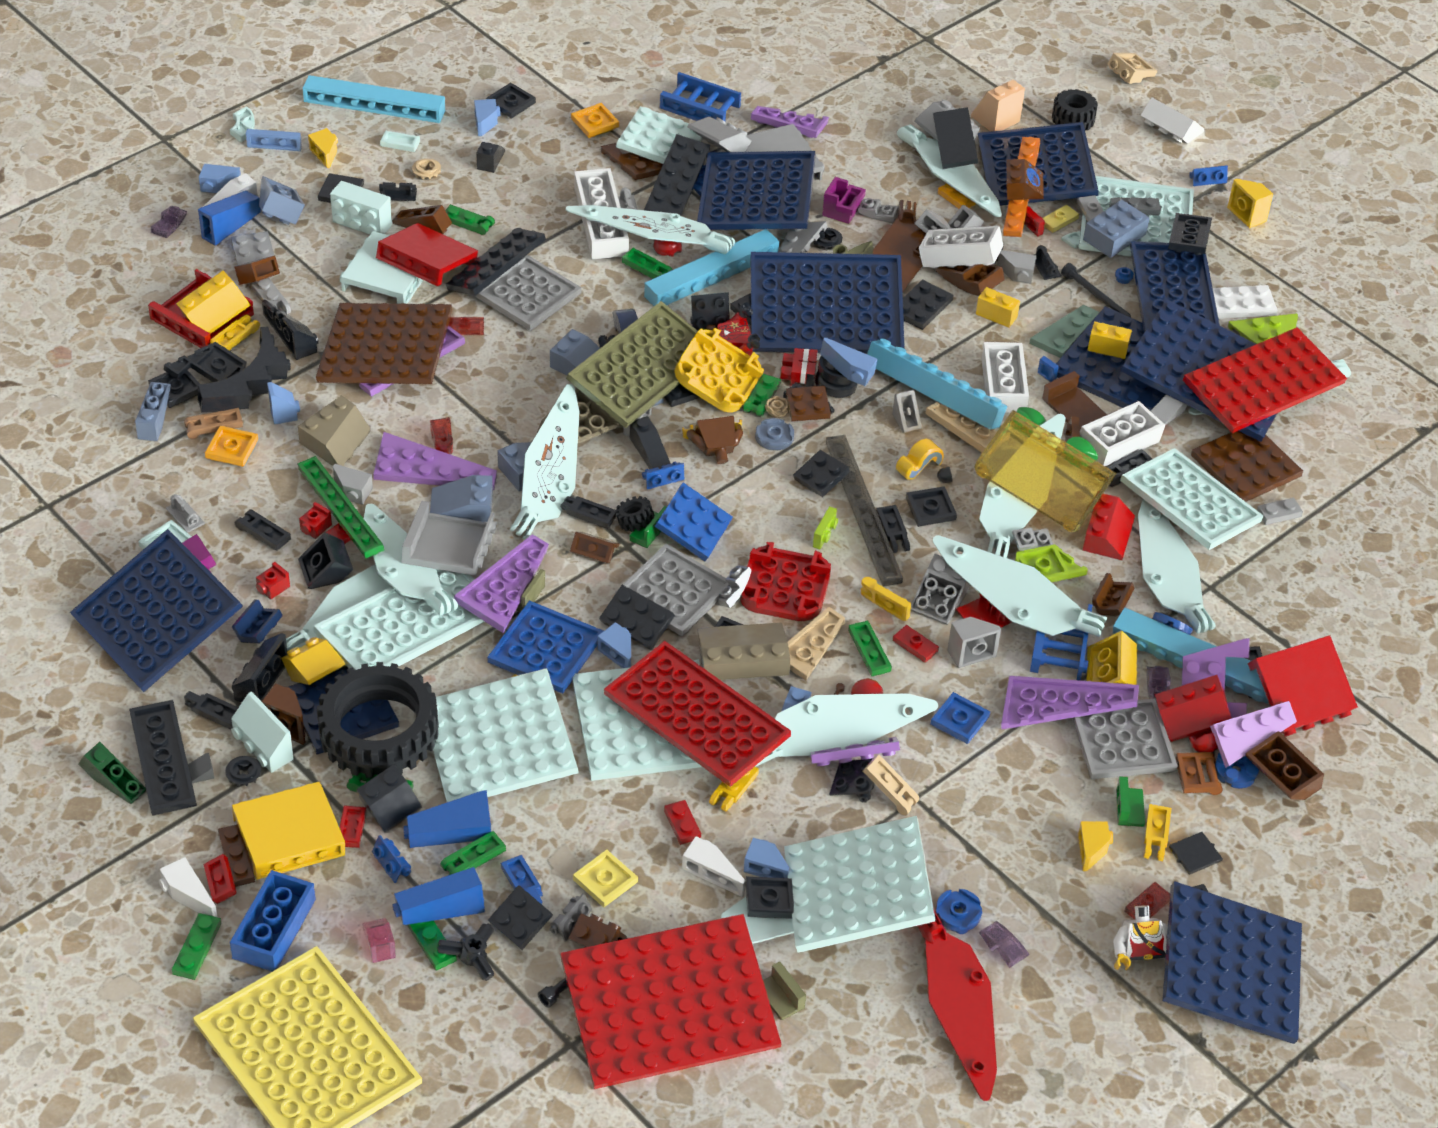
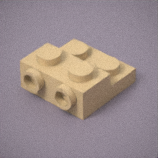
M1113 53L1107 64L1114 73L1119 74L1129 84L1141 83L1142 78L1155 77L1157 73L1155 68L1136 53Z

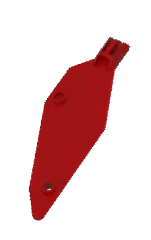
M934 910L935 922L917 925L925 940L929 1003L980 1099L988 1101L991 1098L997 1074L991 982L971 945L946 933Z

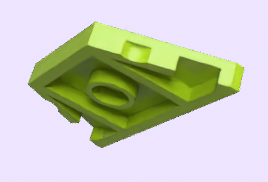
M1298 314L1229 321L1228 328L1230 330L1235 329L1240 333L1241 337L1258 344L1296 328Z
M1055 544L1016 552L1015 561L1034 567L1050 582L1087 575V567L1078 566L1074 563L1072 556L1064 553Z

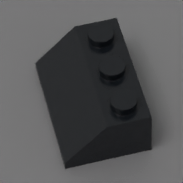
M281 633L264 640L261 646L255 649L252 659L244 665L242 673L232 683L234 700L243 702L247 694L253 692L262 702L286 668L281 659L288 655L285 634Z

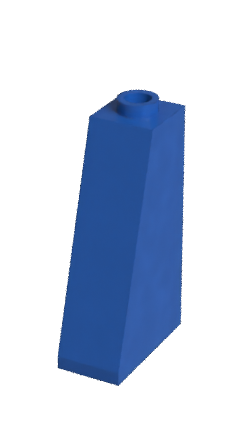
M245 190L199 208L198 214L202 239L215 246L261 213L259 206L260 198Z
M482 790L407 816L408 825L403 826L404 839H409L410 848L473 842L490 833L491 821L487 790Z
M474 867L394 893L395 903L392 904L396 918L400 917L403 925L485 912L482 883Z

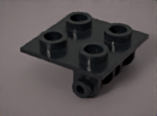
M729 292L692 295V316L690 317L692 327L699 331L701 328L702 330H707L706 327L708 325H715L717 329L718 324L730 320Z
M872 759L839 763L829 795L857 794L859 801L863 803L870 800V793L874 789L875 783L863 770Z

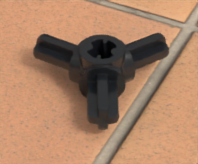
M482 924L475 934L469 935L466 939L461 938L460 942L439 940L437 946L439 953L458 955V958L464 964L475 967L482 980L488 981L494 976V971L486 960L487 953L485 951L487 948L486 942L494 932L491 924Z

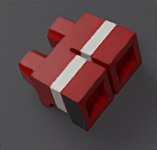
M795 348L794 354L783 353L780 379L791 380L790 386L796 382L804 383L806 387H813L818 350Z

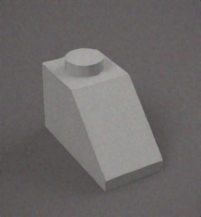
M962 205L948 224L952 229L981 227L985 221L973 210Z
M1001 250L997 266H1001L1003 272L1012 281L1031 284L1036 255Z
M334 464V481L350 502L363 505L373 489L372 474Z

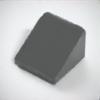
M205 753L188 764L192 783L214 779L209 753Z

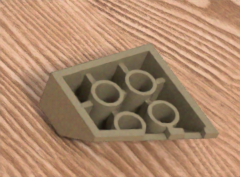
M577 387L575 388L579 408L577 445L621 426L619 422ZM546 415V416L541 420V423H540V425H539L538 431H539V429L541 428L542 424L544 423V421H545V419L547 418L548 415Z
M342 395L298 425L299 443L332 466L334 464L344 466L346 461L352 458L354 450L360 447L371 431L356 405Z

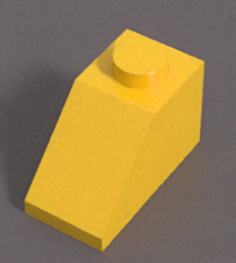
M328 128L309 134V149L326 168L331 167L337 153L336 144L338 140L336 135L332 134Z
M1081 821L1078 841L1083 871H1088L1107 854L1109 844L1113 843V832L1109 831L1108 821Z

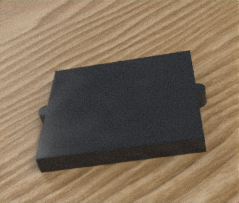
M1203 832L1169 845V849L1177 858V862L1181 863L1189 875L1223 860L1215 849V844L1211 843Z

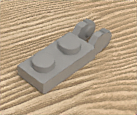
M270 278L252 283V290L261 302L266 299L276 307H281L286 313L291 312L289 303Z

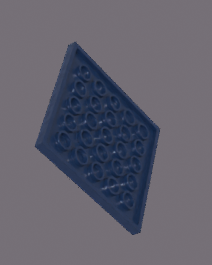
M1083 122L978 133L985 181L998 199L1000 206L1009 204V200H1007L1006 160L1018 159L1022 137L1040 138L1036 168L1043 172L1044 199H1029L1028 203L1098 196L1099 190Z
M815 151L708 152L697 222L706 224L710 230L807 229L816 159Z
M1106 306L1056 363L1059 365L1057 378L1075 371L1080 375L1078 388L1122 408L1139 401L1151 411L1167 395L1121 372L1124 363L1144 334L1143 324ZM1094 321L1132 330L1125 359L1088 351Z
M167 529L70 611V613L132 681L145 692L239 611L243 605Z
M1174 881L1170 887L1162 1001L1295 1044L1299 1040L1302 923Z

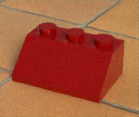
M1098 493L1082 551L1123 560L1135 515L1119 497Z
M1218 675L1155 694L1159 712L1170 742L1211 730V725L1232 719Z

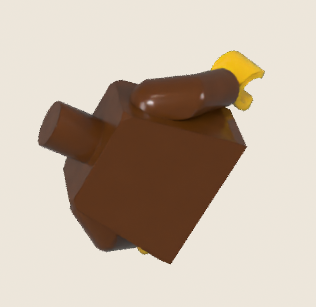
M734 416L697 420L695 430L693 425L689 426L690 429L682 427L683 438L690 439L699 450L704 452L705 456H715L717 464L728 462L727 454L733 452L734 447L739 445L743 436L742 420L735 423Z

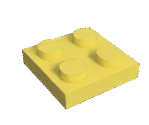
M605 850L574 873L573 881L602 907H606L638 883V876L612 853Z

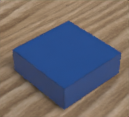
M1043 356L1039 361L1038 374L1052 382L1057 378L1059 365Z

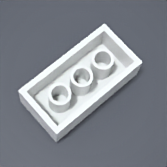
M999 226L928 230L919 246L923 267L991 265L995 263L1003 247Z
M984 342L982 369L986 395L1002 400V403L1008 406L1005 413H1016L1017 408L1027 407L1029 392L1023 344Z
M1138 401L1082 426L1080 437L1090 442L1098 454V459L1095 462L1104 468L1136 451L1158 443L1165 424Z

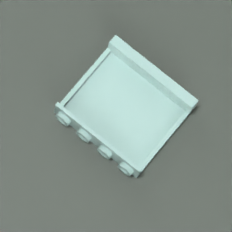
M375 231L365 239L361 249L357 250L354 259L350 260L347 269L340 275L342 291L345 292L349 285L396 297L397 304H407L423 280L376 258L378 241L389 235Z

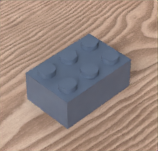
M1120 200L1086 223L1083 240L1112 258L1130 246L1131 241L1136 242L1146 235L1150 217L1127 202Z

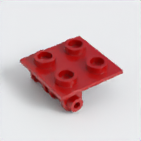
M980 593L978 599L956 608V611L963 619L973 617L998 625L1000 628L1012 623Z

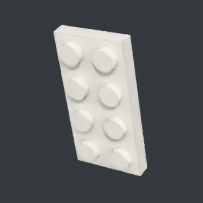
M1268 285L1213 288L1219 319L1276 316L1278 310Z

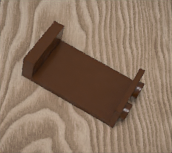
M1073 371L1044 385L1042 399L1057 414H1063L1067 423H1069L1071 416L1079 417L1081 430L1082 426L1109 414H1106L1077 387L1080 375Z

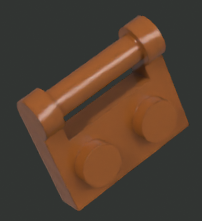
M1213 753L1176 754L1175 759L1183 793H1210L1212 795L1222 793L1223 788L1222 784L1218 781L1214 765L1216 759ZM1201 763L1206 765L1209 782H1205Z

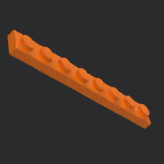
M1022 137L1018 159H1025L1036 167L1040 138ZM1029 199L1009 200L1003 236L1022 237Z

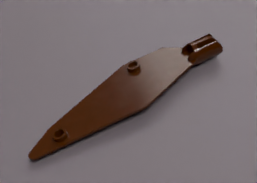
M904 200L899 201L898 218L873 249V254L901 255L902 293L923 266L919 246L926 236V233L914 224L917 221V203H913L911 210V201H907L905 210H903Z

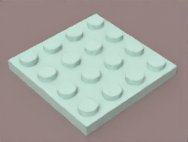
M640 106L617 141L616 147L664 164L676 134L700 142L703 138L687 127L689 123Z

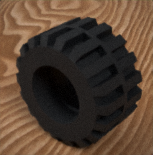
M1068 89V91H1061L1054 99L1052 121L1055 125L1083 122L1085 130H1090L1095 123L1098 102L1095 97H1092V94L1086 93L1083 90Z

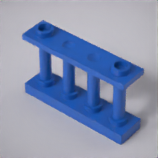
M681 72L677 74V88L673 93L662 91L660 94V109L695 121L706 117L716 120L718 117L726 122V111L730 106L741 107V92ZM683 90L692 93L688 99L679 96ZM699 95L708 98L704 104L695 102ZM714 101L723 103L719 109L710 107Z
M1088 604L1087 611L1092 612L1093 605ZM1077 629L1060 633L1062 635L1082 638V645L1048 640L1049 637H1045V633L1036 631L1030 672L1038 673L1040 665L1050 664L1078 669L1076 680L1081 681L1082 673H1086L1088 667V660H1085L1088 633ZM1051 648L1079 653L1080 658L1079 661L1048 656L1042 650Z

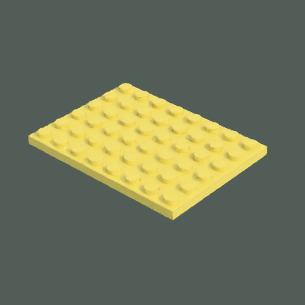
M317 946L193 1017L194 1024L272 1128H350L422 1083V1077Z

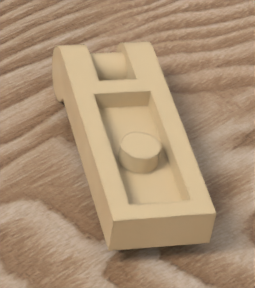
M880 755L875 756L863 770L875 785L897 806V811L900 814L906 816L911 811V806L916 805L919 801L918 794Z

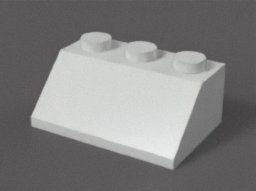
M1152 97L1141 114L1146 124L1151 127L1154 125L1158 126V130L1165 135L1169 132L1173 135L1172 138L1180 143L1182 141L1189 143L1204 131L1194 120Z

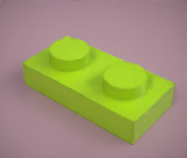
M829 506L815 530L813 538L814 548L820 550L824 542L827 543L829 541L831 530H835L838 524L836 508Z

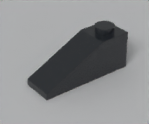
M648 416L636 419L630 424V440L649 469L656 467L661 469L662 466L671 464L658 431Z

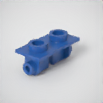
M1228 165L1193 169L1189 173L1190 179H1193V186L1227 183Z
M675 461L662 466L661 469L658 467L649 470L645 469V472H642L643 480H646L647 490L685 480L684 463H677Z
M378 835L372 853L393 882L396 883L400 875L408 876L411 873V865L403 856L398 857L400 856V851L392 840L388 838L383 839L381 835Z

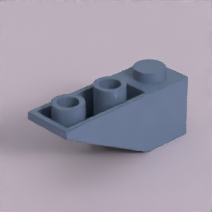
M150 383L135 420L138 439L158 441L163 428L170 384Z

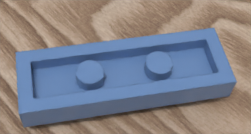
M247 129L246 131L247 147L289 151H301L302 149L301 133L257 129Z

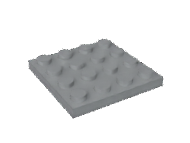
M526 255L475 297L531 331L580 295L581 287L529 255Z
M667 544L623 584L673 612L675 617L667 628L680 636H683L717 603V599L721 596L720 592L725 587L730 586L725 577Z
M1156 699L1138 700L1137 707L1072 718L1091 779L1175 772L1177 770V762Z

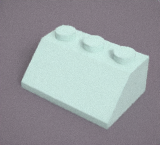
M253 692L248 693L232 717L233 728L231 731L237 740H241L244 743L246 750L257 757L261 766L266 767L272 773L294 760L290 731Z

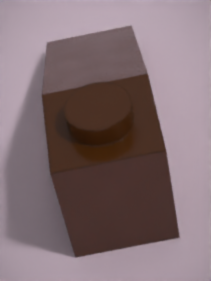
M443 205L401 210L392 220L393 224L405 228L419 223L441 234L446 233L447 228L452 224Z

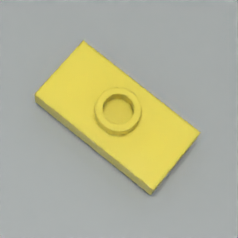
M1065 205L1043 217L1045 221L1044 227L1054 233L1079 219V213Z

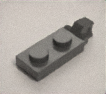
M1117 197L1110 199L1109 208L1123 200L1145 215L1159 216L1161 214L1159 198Z

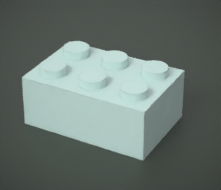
M341 181L330 193L333 222L367 234H371L373 231L385 234L392 226L389 196Z

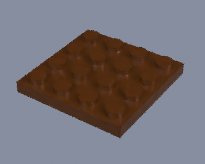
M1240 431L1230 432L1191 451V456L1213 478L1245 502L1302 477L1303 470L1267 435L1260 442Z

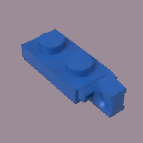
M522 855L500 863L501 869L513 889L520 885L538 902L543 903L540 898L543 896L541 885Z

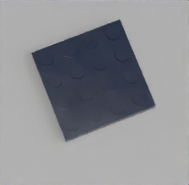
M348 667L333 671L310 685L297 683L288 686L296 693L303 715L304 730L316 755L324 753L317 719V706L320 705V695H326L325 687L328 683L333 685L335 677L339 674L345 676L349 669ZM373 700L351 709L343 717L340 725L350 735L365 739L399 727V720L388 700Z

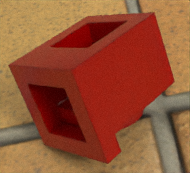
M314 502L313 507L299 518L300 530L306 535H310L315 539L332 526L331 511Z
M273 562L272 567L256 577L257 590L260 594H265L269 599H273L290 587L289 572L278 563Z

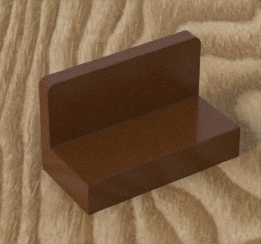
M575 532L570 551L598 561L610 563L614 548H619L620 544L585 532Z

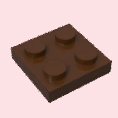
M825 386L786 388L791 422L830 419L831 412Z

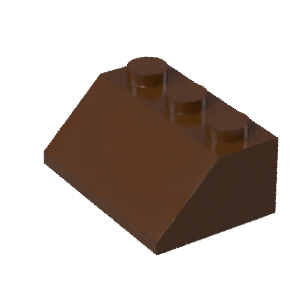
M1279 731L1245 753V756L1291 800H1306L1322 789L1324 773Z

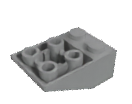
M934 554L911 603V610L948 625L956 612V608L960 606L971 585L956 573L942 556Z

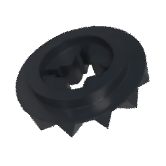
M826 228L825 231L819 233L820 237L817 241H814V244L818 245L819 248L824 247L826 250L828 248L833 250L834 246L842 243L843 237L836 229Z
M239 756L227 764L225 773L229 782L235 783L237 787L240 784L248 786L251 782L256 783L257 778L261 777L262 768L257 759L251 756ZM240 770L244 772L248 771V775L244 773L240 774Z

